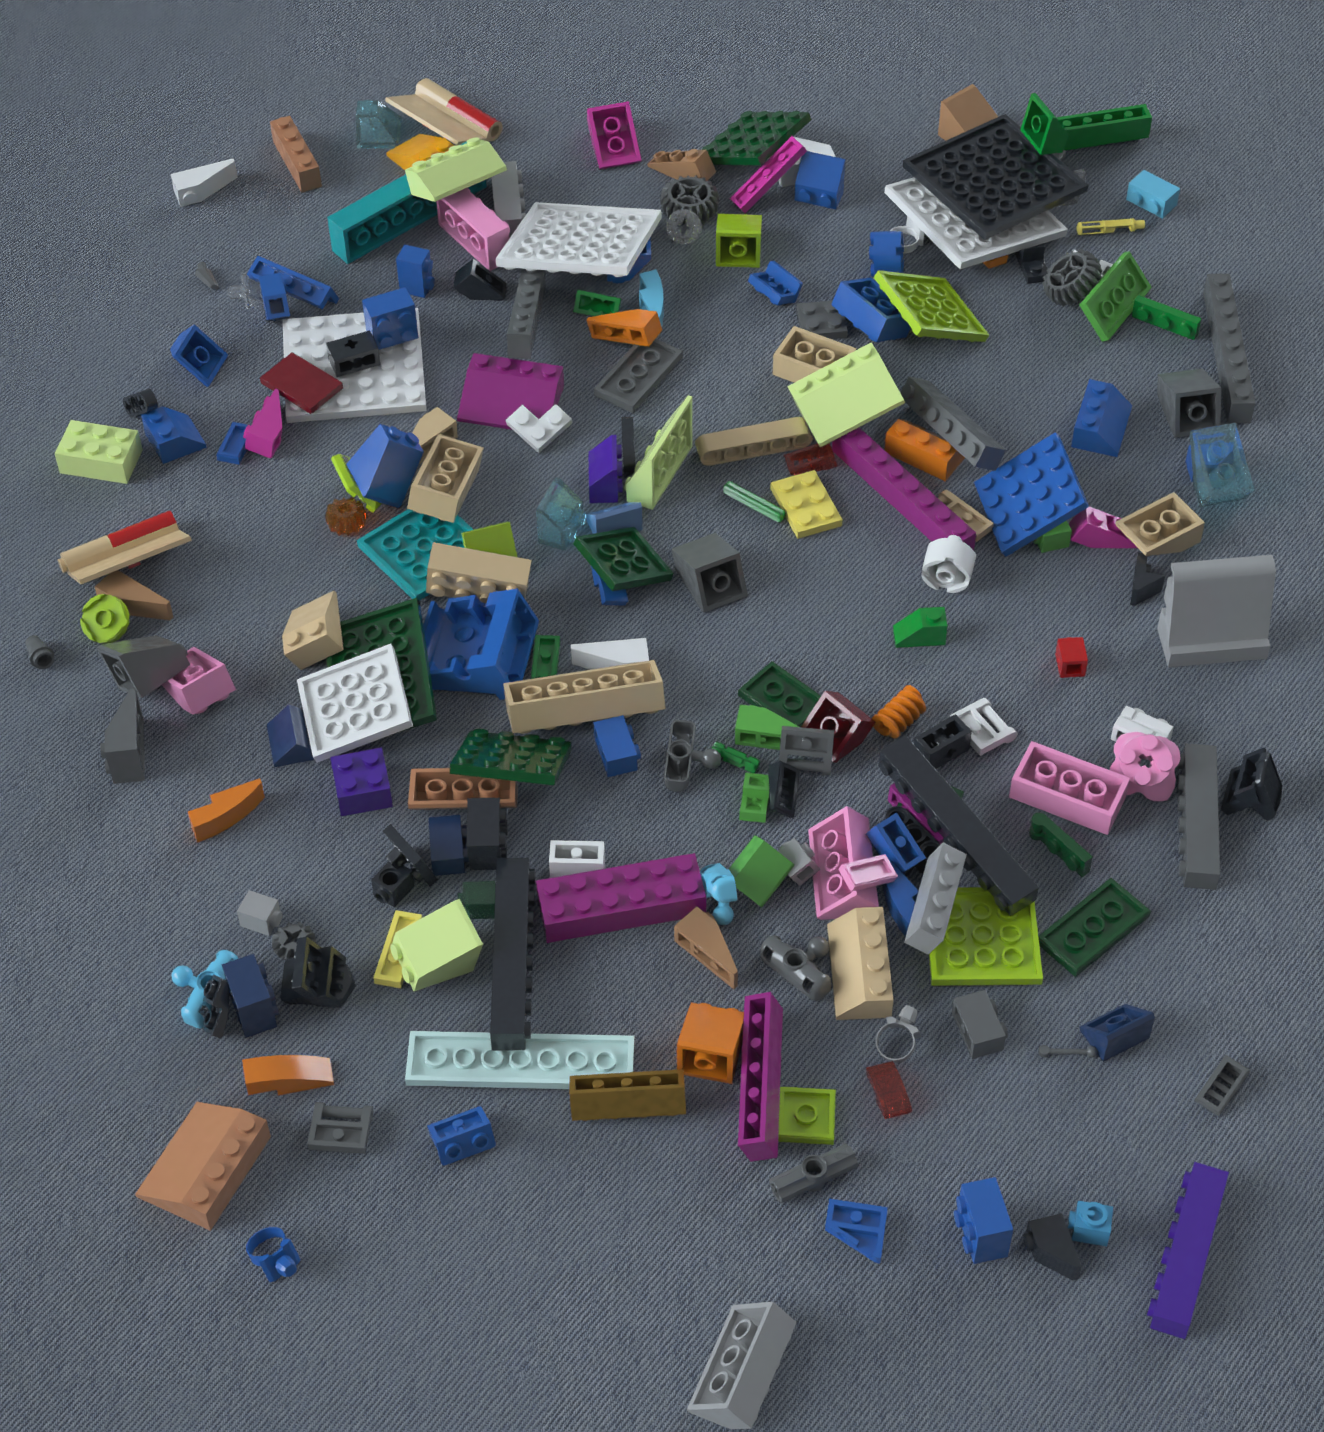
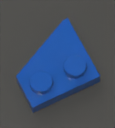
M829 1199L825 1231L873 1262L880 1264L888 1207Z

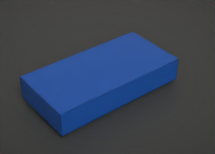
M232 422L216 454L217 461L240 465L247 451L245 449L246 439L243 438L245 429L248 426L247 424Z

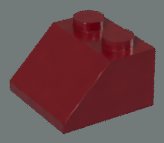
M824 691L801 727L834 730L832 762L837 763L862 744L876 722L840 692Z

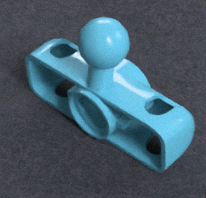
M720 863L707 865L700 871L706 898L713 897L719 901L712 915L718 925H727L734 917L729 902L737 901L735 879L730 870Z
M229 950L219 951L216 954L215 961L211 962L208 968L197 977L193 976V972L188 966H177L173 970L171 977L174 984L179 987L190 986L194 988L188 998V1004L181 1009V1016L186 1024L199 1029L204 1028V1017L199 1011L203 1005H206L209 1010L212 1008V1005L203 1001L205 997L204 988L207 982L212 979L213 974L225 979L222 964L239 959L233 952Z

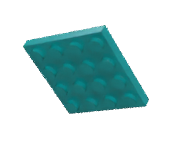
M407 509L359 538L357 545L412 599L417 598L420 601L430 595V593H426V583L433 542L464 548L461 533L474 529L458 515L454 523Z

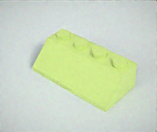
M475 137L468 139L464 145L450 147L449 151L445 153L433 154L429 160L417 161L412 164V167L405 169L411 195L436 202L506 171L507 168L490 142Z

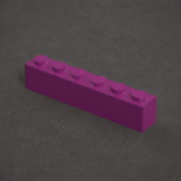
M771 992L745 996L738 1147L750 1162L778 1158L783 1008Z

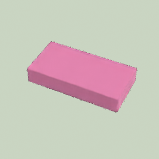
M886 854L845 863L838 869L851 892L894 882L898 877Z

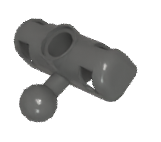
M675 720L671 724L664 771V784L668 790L673 792H681L688 787L692 760L701 762L708 769L718 767L721 762V755L715 749H707L704 752L693 750L696 726L693 721ZM672 734L677 738V740L672 741Z
M776 935L769 936L763 941L760 949L761 960L811 1000L818 1001L831 990L830 977L827 974H823L820 968L812 963L815 958H822L828 953L829 944L825 938L818 936L810 939L806 952L800 948H793L788 943H783L780 937ZM769 949L774 952L771 961L766 959L764 955ZM808 979L814 983L810 992L804 987V981L807 982Z

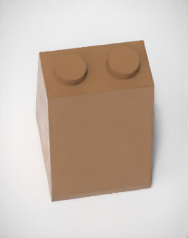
M972 84L941 101L938 136L946 141L993 120L998 115L977 87Z

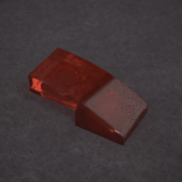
M891 1061L866 1067L867 1078L876 1093V1103L884 1118L889 1119L912 1113L909 1097L894 1062Z

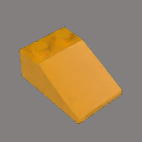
M418 134L386 152V155L405 170L412 167L413 163L429 160L431 155L445 153L449 151L450 147L455 145L443 137Z

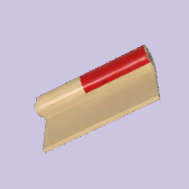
M428 78L422 79L417 83L415 94L386 97L385 100L456 145H460L468 139L475 137L488 142L494 141L502 132L503 126L500 121Z
M169 510L60 553L61 558L57 560L63 573L67 572L78 583L84 584L126 566L131 569L141 565V560L192 540L188 534L179 530L176 520Z

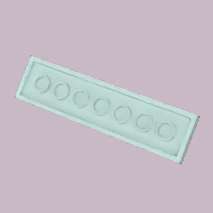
M410 1031L405 1083L406 1086L569 1089L570 1076L633 1072L634 1036L531 1033V1039H526L525 1050L492 1051L490 1033Z

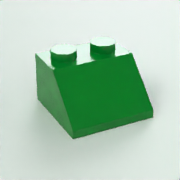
M1031 93L1020 131L1040 155L1063 153L1068 140V132L1038 95Z

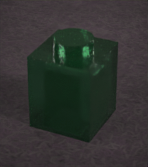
M463 882V893H458V899H460L469 918L495 919L496 882Z

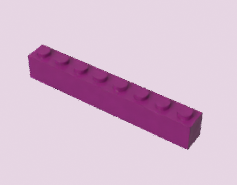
M858 427L832 441V451L930 541L933 542L937 539L948 538L950 535H956L974 551L976 532L863 430Z

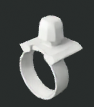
M908 216L906 226H898L890 230L902 231L903 234L912 235L917 240L911 245H904L903 253L914 251L918 245L923 246L925 233Z

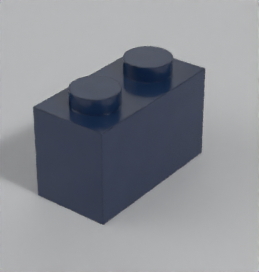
M460 815L428 817L433 874L440 876L465 873L464 863L469 862L467 846L463 847V841H467V825H461Z

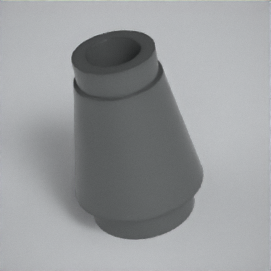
M32 635L28 637L25 645L31 664L39 669L50 667L54 662V651L38 636Z

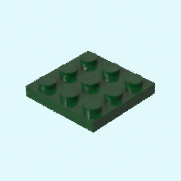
M635 527L576 536L573 543L611 591L671 581L674 574Z

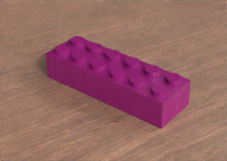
M695 853L536 881L537 899L547 943L681 920L696 907L706 912V893Z

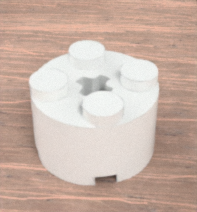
M956 535L934 540L929 543L922 567V579L928 586L936 590L942 587L947 588L949 593L963 591L970 582L976 553Z

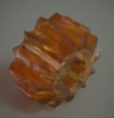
M344 496L342 500L334 499L333 504H328L325 515L331 532L336 531L338 536L346 533L348 537L351 532L358 534L359 528L365 527L367 517L366 510L361 501H356L354 497L346 499Z

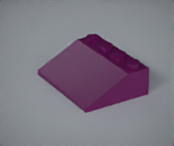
M473 353L466 373L457 421L512 430L506 424V419L522 405L540 419L555 404L558 406L564 389L563 366Z

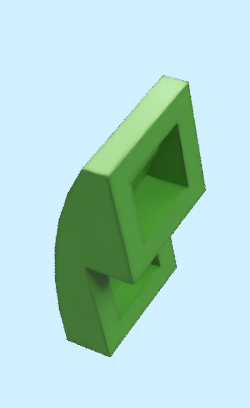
M745 773L739 820L765 823L769 801L768 775Z

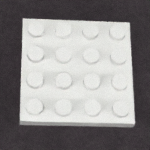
M392 644L297 679L312 755L317 763L413 727L395 649Z

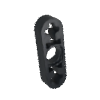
M146 389L123 398L125 410L130 417L158 408L156 396L151 389Z
M621 417L624 473L634 472L633 417Z

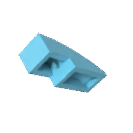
M655 269L639 274V308L656 311L662 327L664 318L663 287L659 274Z

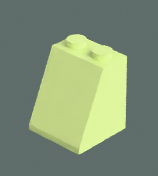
M460 899L395 932L390 949L393 958L398 960L402 967L404 980L406 983H410L413 991H417L472 972L483 943Z

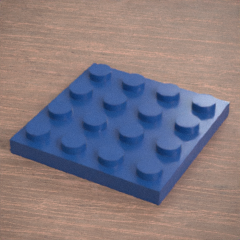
M1056 432L1004 463L996 471H991L974 482L986 515L994 523L992 530L1001 553L1005 557L1089 507L1061 438Z

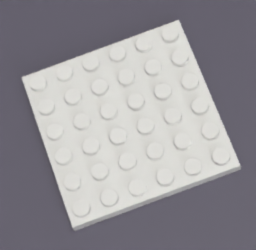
M914 177L886 185L884 193L959 269L1065 237L1068 231L1048 210L984 240Z
M535 202L496 257V267H504L508 270L516 268L526 269L527 271L547 270L551 273L567 271L571 274L582 272L591 273L596 276L602 274H612L615 277L627 276L662 218L661 210Z
M415 308L418 339L379 350L381 365L336 377L328 360L326 342L365 332L364 313L283 319L284 358L293 352L343 383V389L313 414L306 412L285 399L287 423L427 411L418 308Z

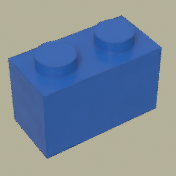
M404 244L396 258L399 289L406 287L409 295L425 298L429 290L433 289L435 278L432 277L433 261L430 259V250Z
M624 716L593 722L594 739L607 777L637 771V760L641 759V753L638 744H633V729L631 724L626 725Z
M897 813L877 824L866 833L878 854H886L902 873H905L926 858Z

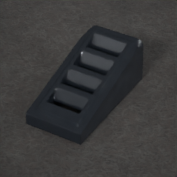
M782 761L769 765L768 778L771 810L789 818L794 817L800 769Z

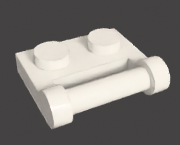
M982 698L950 715L951 717L956 714L972 730L970 745L980 756L1003 743L1012 742L1018 735L1015 729L1008 727L991 708V703L986 698ZM980 714H984L986 718L999 731V733H996V731L987 723V721Z

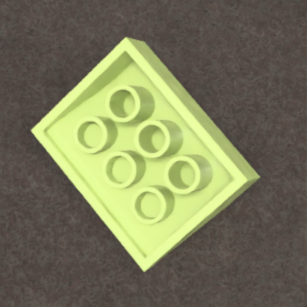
M872 342L787 386L796 406L820 447L905 403Z
M688 395L665 423L662 430L659 429L657 431L655 441L647 447L642 461L637 462L632 477L627 478L624 490L626 491L628 502H641L642 507L653 510L691 450L692 396Z

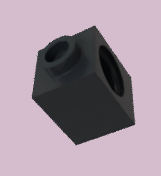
M389 862L371 879L374 897L379 902L388 903L394 908L415 886L411 869L404 865L395 869Z

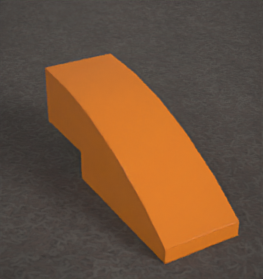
M260 778L210 795L211 804L188 811L190 824L197 843L232 827L259 805L265 798Z
M275 1055L242 1060L248 1095L277 1090L279 1096L334 1085L330 1058L308 1055Z

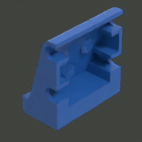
M518 588L490 592L487 603L481 602L476 595L448 599L445 609L440 608L435 601L430 602L423 628L433 690L496 694L499 700H504L503 683L523 680L539 620Z

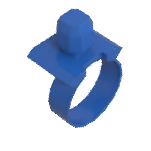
M278 1227L264 1228L256 1232L246 1244V1251L252 1263L262 1267L269 1283L276 1281L281 1276L290 1277L296 1273V1265L301 1259L291 1239H287L282 1229ZM274 1237L283 1238L280 1244L281 1248L270 1256L268 1254L263 1256L252 1255L255 1248L263 1241Z

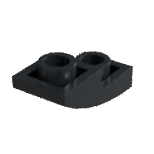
M213 974L212 979L207 982L204 988L205 997L203 1001L212 1005V1008L204 1017L203 1031L222 1039L229 1011V988L227 980Z

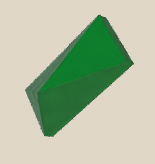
M577 290L573 312L590 316L617 313L620 309L621 298Z

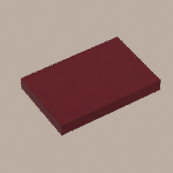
M293 352L260 377L261 384L272 391L278 389L280 396L310 414H313L343 389L341 381Z

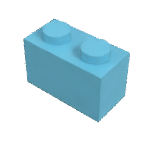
M1143 170L1129 182L1126 200L1160 218H1164L1177 206L1180 188Z

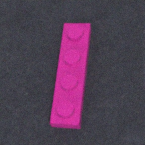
M791 136L730 199L746 213L807 150Z

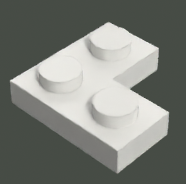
M556 404L540 419L523 405L506 419V424L538 453L573 423L572 418Z

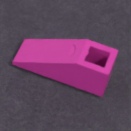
M275 389L270 397L267 396L265 398L262 410L256 412L252 425L246 427L243 438L246 439L245 449L268 458L273 457L281 444L282 418L278 389Z
M1089 506L1076 514L1069 522L1072 530L1071 541L1090 548H1137L1115 525L1116 521L1121 519L1120 517Z

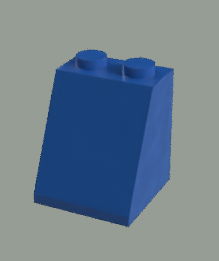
M379 424L346 465L364 498L399 508L402 505L424 451L419 444L418 437L413 433L400 431L394 426L388 427Z

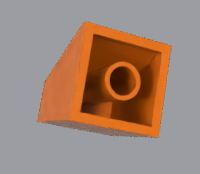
M691 1002L677 1042V1070L684 1069V1075L732 1084L743 1040L744 1012L735 1008L725 1009L714 1007L707 1003L697 1004Z

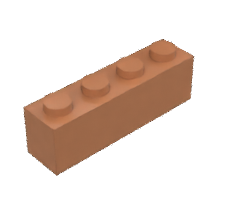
M291 116L270 121L273 142L301 193L322 187L319 166Z

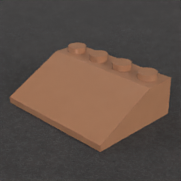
M196 1102L136 1192V1197L211 1231L269 1141L271 1135L267 1120L243 1109Z

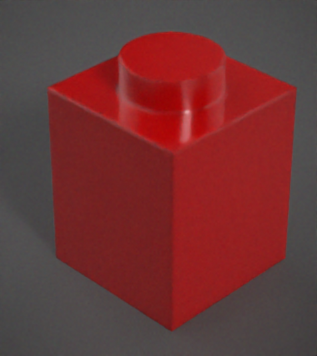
M1083 637L1058 638L1055 656L1060 678L1084 677L1088 658Z

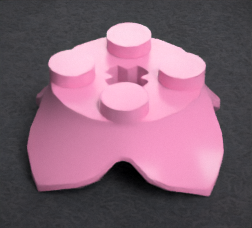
M1141 732L1121 735L1114 745L1116 757L1110 767V771L1130 778L1127 795L1140 792L1149 800L1167 801L1175 788V768L1180 762L1178 746L1165 737L1147 735ZM1141 759L1149 760L1150 768H1147L1145 765L1141 767L1139 765Z

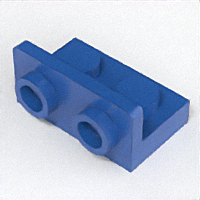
M481 1106L427 1125L429 1135L437 1148L440 1162L443 1166L496 1146L491 1123Z

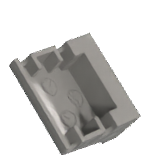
M1261 555L1171 563L1173 576L1168 577L1164 595L1166 608H1161L1157 627L1167 666L1178 667L1267 659L1270 650L1268 634L1276 575L1273 556Z

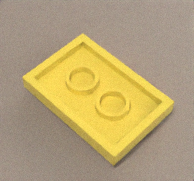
M815 470L771 482L770 489L780 508L786 511V519L797 539L842 526L843 519Z

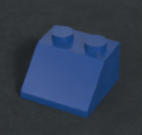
M807 151L801 157L795 182V201L837 209L844 193L845 159Z
M160 407L141 414L145 435L163 464L207 448L206 443L189 415L166 407Z

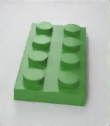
M1128 251L1122 253L1079 306L1101 341H1107L1133 311L1136 297L1138 295L1144 297L1152 287L1134 257Z

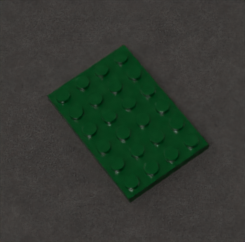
M410 599L341 621L343 650L326 658L327 668L392 644L395 649L413 727L405 730L437 721L421 607L418 599Z

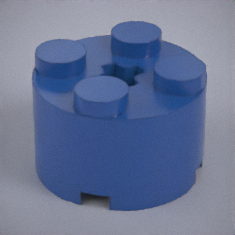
M871 232L870 242L873 246H869V259L874 263L871 264V277H874L878 270L904 273L903 232Z

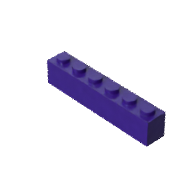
M1194 1162L1191 1172L1185 1171L1181 1188L1186 1189L1184 1197H1178L1174 1213L1180 1214L1178 1222L1172 1221L1167 1237L1173 1239L1171 1248L1165 1246L1161 1264L1166 1265L1165 1272H1158L1154 1289L1159 1291L1158 1298H1151L1147 1316L1152 1317L1150 1329L1182 1339L1186 1338L1229 1174L1227 1171Z

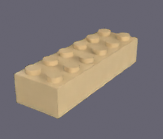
M654 660L503 683L506 708L513 733L525 734L536 729L551 730L562 725L576 726L587 721H600L622 715L624 718H627L633 714L644 712L652 714L665 709L663 681Z

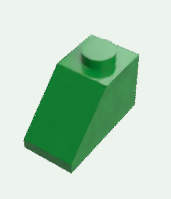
M945 607L919 608L893 625L895 647L946 645L948 625Z

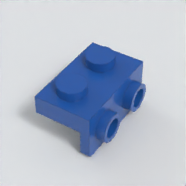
M775 261L769 262L766 272L752 273L748 279V282L755 287L756 291L763 293L770 299L771 303L779 306L795 303L803 285L799 279Z

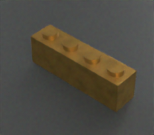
M684 1069L574 1075L569 1077L572 1121L686 1114Z

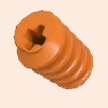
M906 685L897 696H894L884 708H881L872 717L876 722L873 726L875 730L881 735L898 738L900 732H904L907 726L913 724V720H917L920 714L926 712V705L920 692L915 687Z

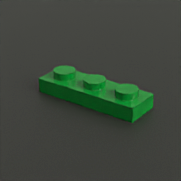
M1140 295L1134 300L1133 318L1195 340L1198 336L1201 318Z

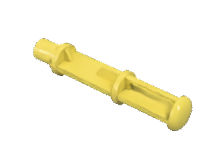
M1130 218L1078 222L1076 230L1078 235L1113 233L1115 228L1127 227L1131 232H1134L1136 229H1144L1145 221ZM1085 223H1100V225L1082 226ZM1085 230H1101V232L1083 233Z

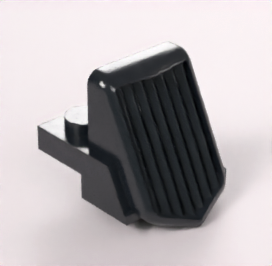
M1265 748L1244 755L1242 764L1231 769L1221 810L1226 815L1251 807L1267 821L1274 819L1282 797V783L1271 753L1266 752Z
M307 936L297 938L294 957L287 959L284 963L280 999L286 1004L341 1007V1004L346 1002L356 986L350 968L346 964V957L332 946L320 947Z

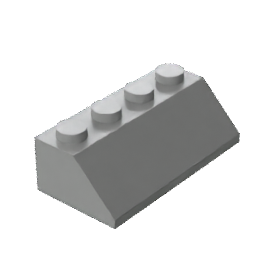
M774 1302L733 1305L687 1411L729 1429H751L757 1420L760 1407L769 1391V1386L780 1365L785 1348L791 1339L796 1321Z

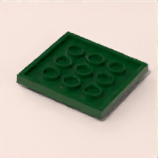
M746 111L740 115L736 122L728 125V129L717 135L712 143L704 146L702 150H707L713 165H762L791 136L798 133L812 119L809 112Z
M474 729L469 732L451 761L449 774L555 785L571 753L572 742L565 741L561 737L543 739L535 734L515 736L514 733L502 731L497 734L489 733L486 729Z

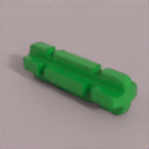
M720 742L713 744L711 749L717 750L721 757H723V761L741 769L745 767L744 770L751 773L757 771L759 759L752 756L748 758V754L729 746L725 748L726 745Z

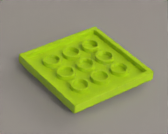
M880 270L875 274L874 279L880 285V289L886 293L891 304L898 309L901 317L907 321L915 335L919 337H935L937 339L967 340L970 342H986L989 337L987 331L946 278Z
M958 887L944 940L929 953L931 986L1042 985L1043 974L1035 901L1010 917L1005 910H1001L996 905L994 897L988 890L985 891L981 887Z

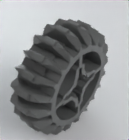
M688 175L685 178L679 176L678 180L672 179L671 183H666L665 187L662 188L660 197L663 214H666L668 219H673L674 223L680 221L682 225L684 223L692 225L695 222L700 224L701 220L708 221V218L713 217L714 213L717 212L719 203L716 186L712 185V181H706L705 177L699 179L697 175L695 177Z
M1074 249L1070 254L1066 252L1065 256L1059 257L1057 262L1052 263V267L1046 270L1048 274L1043 277L1045 281L1042 285L1044 286L1045 294L1056 305L1065 306L1068 304L1071 306L1074 302L1079 303L1080 299L1085 298L1096 286L1097 281L1101 280V265L1096 256L1088 250L1080 249L1076 251Z

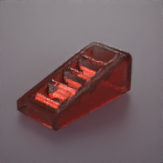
M817 443L784 455L790 475L838 467L830 443L822 447ZM798 460L799 465L795 466L793 461Z

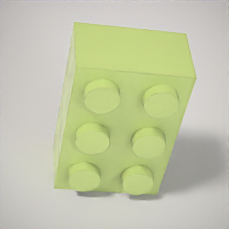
M71 420L57 447L55 457L59 472L62 474L127 484L143 449L138 430Z

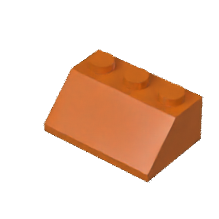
M898 419L886 432L885 451L890 456L943 481H946L965 459L942 436L910 421Z

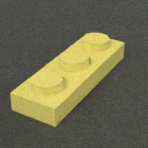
M395 911L374 975V984L395 988L402 987L404 981L402 967L399 961L393 958L390 946L395 932L421 919V914Z

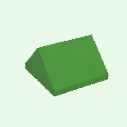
M754 836L729 870L734 876L736 889L762 908L794 867V864L766 841Z

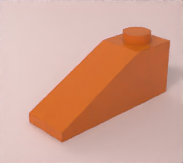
M634 309L588 317L586 320L592 338L649 347L662 331L656 311Z

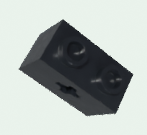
M370 330L326 342L328 360L336 377L381 365L379 348Z
M955 714L914 737V745L931 765L937 769L969 750L972 730Z

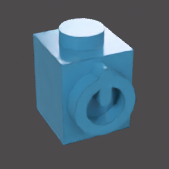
M1078 1201L1076 1210L1070 1211L1067 1228L1073 1229L1072 1241L1107 1247L1111 1233L1113 1206L1102 1205L1098 1202Z

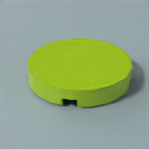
M99 594L91 598L84 605L83 615L80 618L83 633L90 640L100 644L113 643L119 640L125 634L129 625V611L126 604L120 598L106 594Z

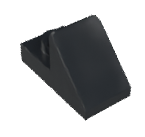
M1045 246L1026 248L1015 252L1027 284L1045 281L1043 277L1048 274L1046 271L1047 266L1044 262Z
M1138 552L1130 601L1132 606H1136L1160 593L1165 580V575L1150 573L1151 564H1147L1148 556Z

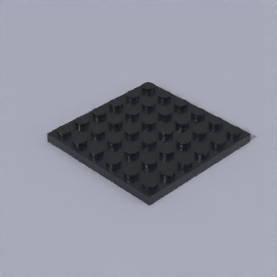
M1006 114L904 159L902 166L984 240L1088 191V184L1053 154L1040 155L1020 131L1021 127Z

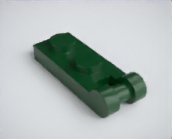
M1040 812L1033 814L1029 830L1030 838L1042 841L1052 854L1060 857L1070 870L1075 871L1081 877L1088 874L1093 856L1045 814Z

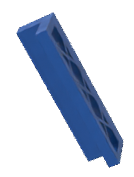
M260 256L256 257L247 273L250 279L259 282L258 276L281 273L287 295L322 310L327 301L337 304L340 299L330 286Z

